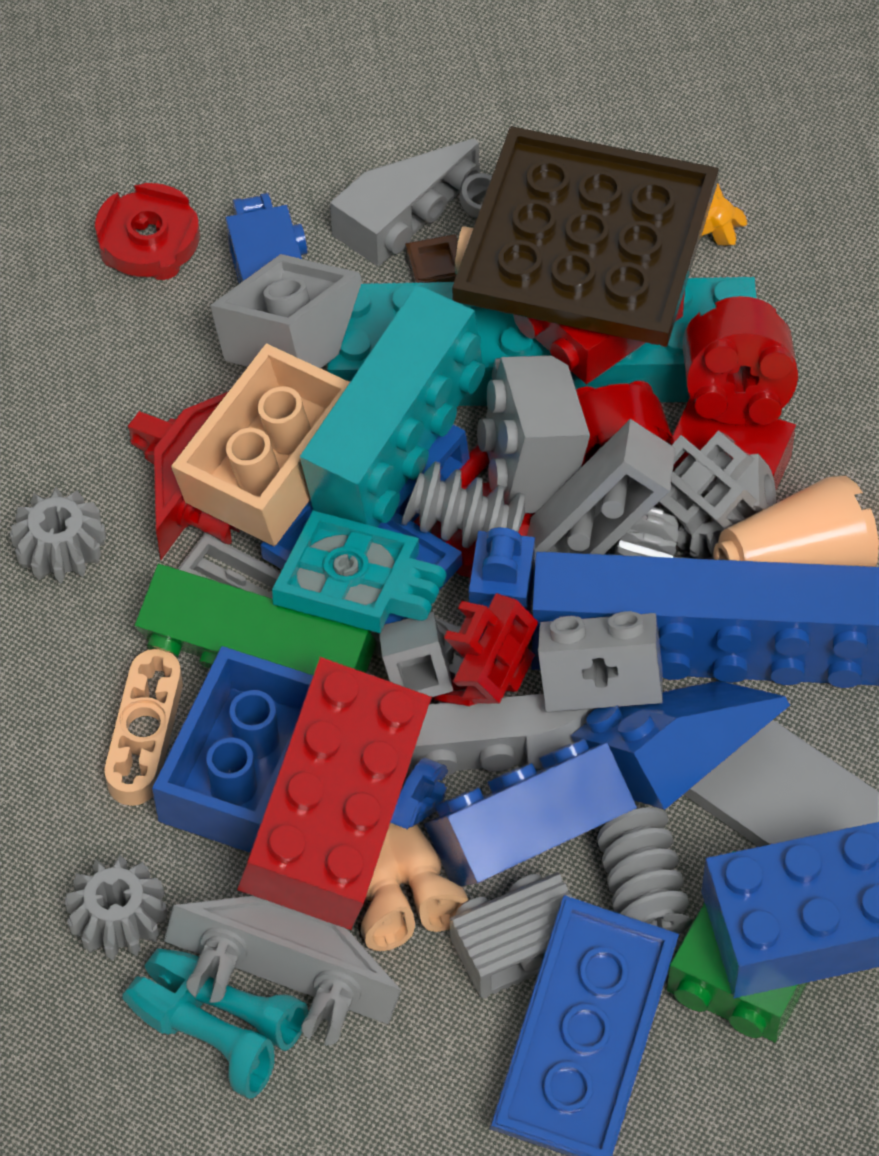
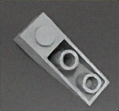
M474 138L364 172L330 202L332 236L379 267L393 253L398 254L406 248V243H409L411 237L427 222L432 223L440 217L446 205L461 192L462 185L469 176L480 173L479 142Z

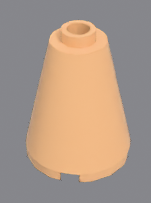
M847 476L827 477L723 530L719 536L718 543L714 547V560L876 567L879 548L876 522L871 508L861 510L854 495L863 492L854 481Z

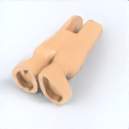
M393 823L389 825L365 900L371 901V904L363 918L360 929L367 947L374 951L395 949L403 945L413 935L415 929L414 914L407 898L400 889L401 884L411 887L416 911L422 925L428 931L441 932L450 930V917L455 916L458 908L469 901L463 887L439 876L441 872V859L417 824L409 829Z

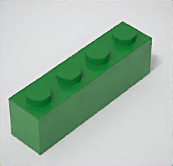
M159 563L134 625L143 637L148 640L146 646L149 649H159L172 653L176 658L179 657L180 651L199 656V664L208 669H211L221 646L310 675H314L320 657L366 673L376 647V640L370 630L273 605L272 598Z

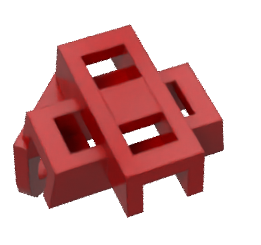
M496 593L489 608L484 605L461 601L458 609L466 618L459 632L447 630L444 639L464 658L455 678L451 679L453 690L462 691L433 697L435 700L464 706H472L477 703L500 704L506 691L518 692L535 656L527 646L539 622L518 600Z

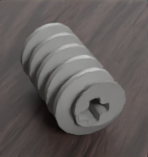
M434 461L424 474H419L401 524L406 526L415 514L418 513L420 514L421 532L427 533L439 521L441 522L442 540L448 541L458 529H461L462 546L469 549L477 540L478 531L488 532L490 529L503 527L519 532L525 515V494L517 493L509 504L506 505L504 504V486L496 485L490 494L485 497L483 496L482 478L476 477L466 489H463L460 470L455 469L445 481H441L440 463Z
M656 807L638 808L608 821L600 829L597 840L600 851L604 853L602 861L604 870L609 874L607 882L609 891L614 895L612 903L615 913L681 934L690 927L693 920L688 915L679 914L689 906L687 894L678 891L683 886L684 880L682 873L673 870L679 861L677 853L668 849L673 844V837L671 831L664 828L668 823L666 811Z

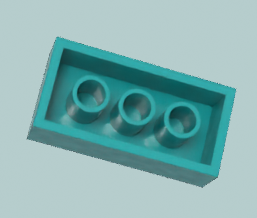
M416 284L300 455L314 511L378 527L381 522L387 523L390 521L399 505V492L409 478L415 480L422 473L428 460V450L438 435L444 437L450 431L456 419L458 405L466 393L473 394L477 390L483 379L485 365L482 363L481 337L478 335L475 310Z

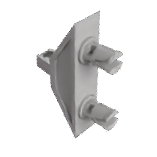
M255 896L178 904L172 907L164 942L200 955L195 969L187 981V988L194 997L197 996L208 978L212 977L214 978L210 1003L221 1001L226 993V987L233 970L237 968L314 997L308 1015L302 1023V1032L309 1040L322 1020L325 1019L328 1021L324 1045L335 1044L340 1038L341 1028L348 1010L389 1025L401 989L346 928Z

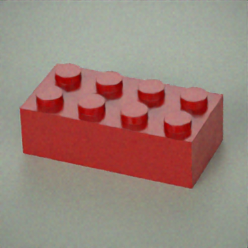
M320 657L237 890L351 930L364 904L432 697Z

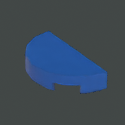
M424 757L416 764L400 792L390 823L409 829L437 811L435 806L443 802L447 789L445 784L438 782V780L442 781L448 773L446 765Z

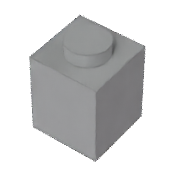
M430 612L428 618L423 621L408 618L384 625L379 635L382 658L390 682L431 697L453 692L448 659L434 612Z

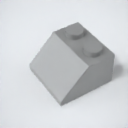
M280 254L210 305L224 360L248 367L267 343L318 368H322L339 354L362 283L360 272Z

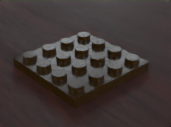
M510 126L452 287V300L466 305L668 347L718 184L719 168Z

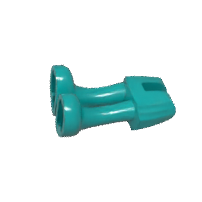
M157 948L145 964L147 973L154 981L136 976L123 993L122 999L136 1015L161 1034L169 1035L179 1031L216 1048L229 1062L228 1078L232 1089L248 1099L255 1098L264 1089L272 1074L275 1061L274 1046L287 1051L301 1036L302 1023L308 1015L307 1004L292 995L257 996L227 985L226 993L221 1001L210 1003L214 978H208L196 997L187 988V981L195 969L199 956ZM204 1003L226 1011L255 1027L259 1033L227 1023L200 1007Z

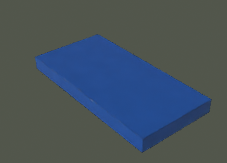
M565 895L562 897L489 1127L490 1130L567 1156L613 1155L679 936L678 933Z

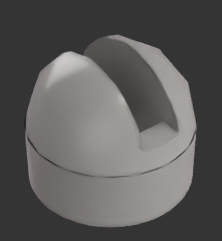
M473 174L462 185L460 204L471 218L478 217L482 203L479 205L476 202L486 195L492 178L489 174Z

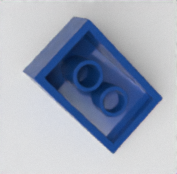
M716 681L663 692V703L596 708L587 716V723L574 732L571 738L574 743L585 739L589 748L607 742L633 800L665 810L787 709L790 704L786 696Z

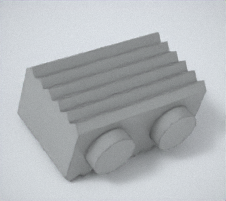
M559 872L544 878L539 874L525 876L511 886L509 893L490 901L486 897L471 899L458 908L455 916L450 917V940L480 998H487L491 993L497 994L501 989H508L513 984H519L524 979L529 980L534 975H538L561 899L564 895L572 898Z

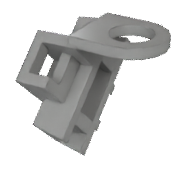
M717 431L701 450H698L682 435L672 444L675 447L674 463L684 452L689 455L674 472L672 471L670 492L659 501V504L665 513L675 516L691 536L709 516L724 529L732 526L733 524L726 517L741 500L757 513L776 503V488L769 465L759 454L750 455L734 443L735 441L720 431ZM717 477L719 481L703 498L700 494Z

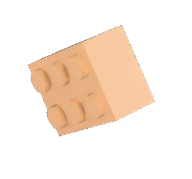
M266 343L171 465L185 503L275 547L310 500L300 455L350 382Z

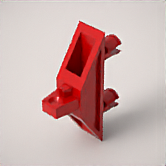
M228 392L188 407L180 413L177 419L170 418L168 422L139 411L128 425L131 438L130 443L144 451L145 459L154 464L156 535L160 560L163 559L183 530L190 525L220 539L221 542L228 545L232 543L231 530L240 532V529L185 503L171 465Z

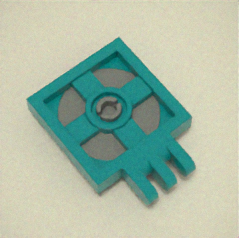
M312 511L272 588L273 605L381 633L390 613L418 621L426 620L432 609L431 604L436 601L439 588L443 586L447 573L438 565L416 560L419 554V538Z

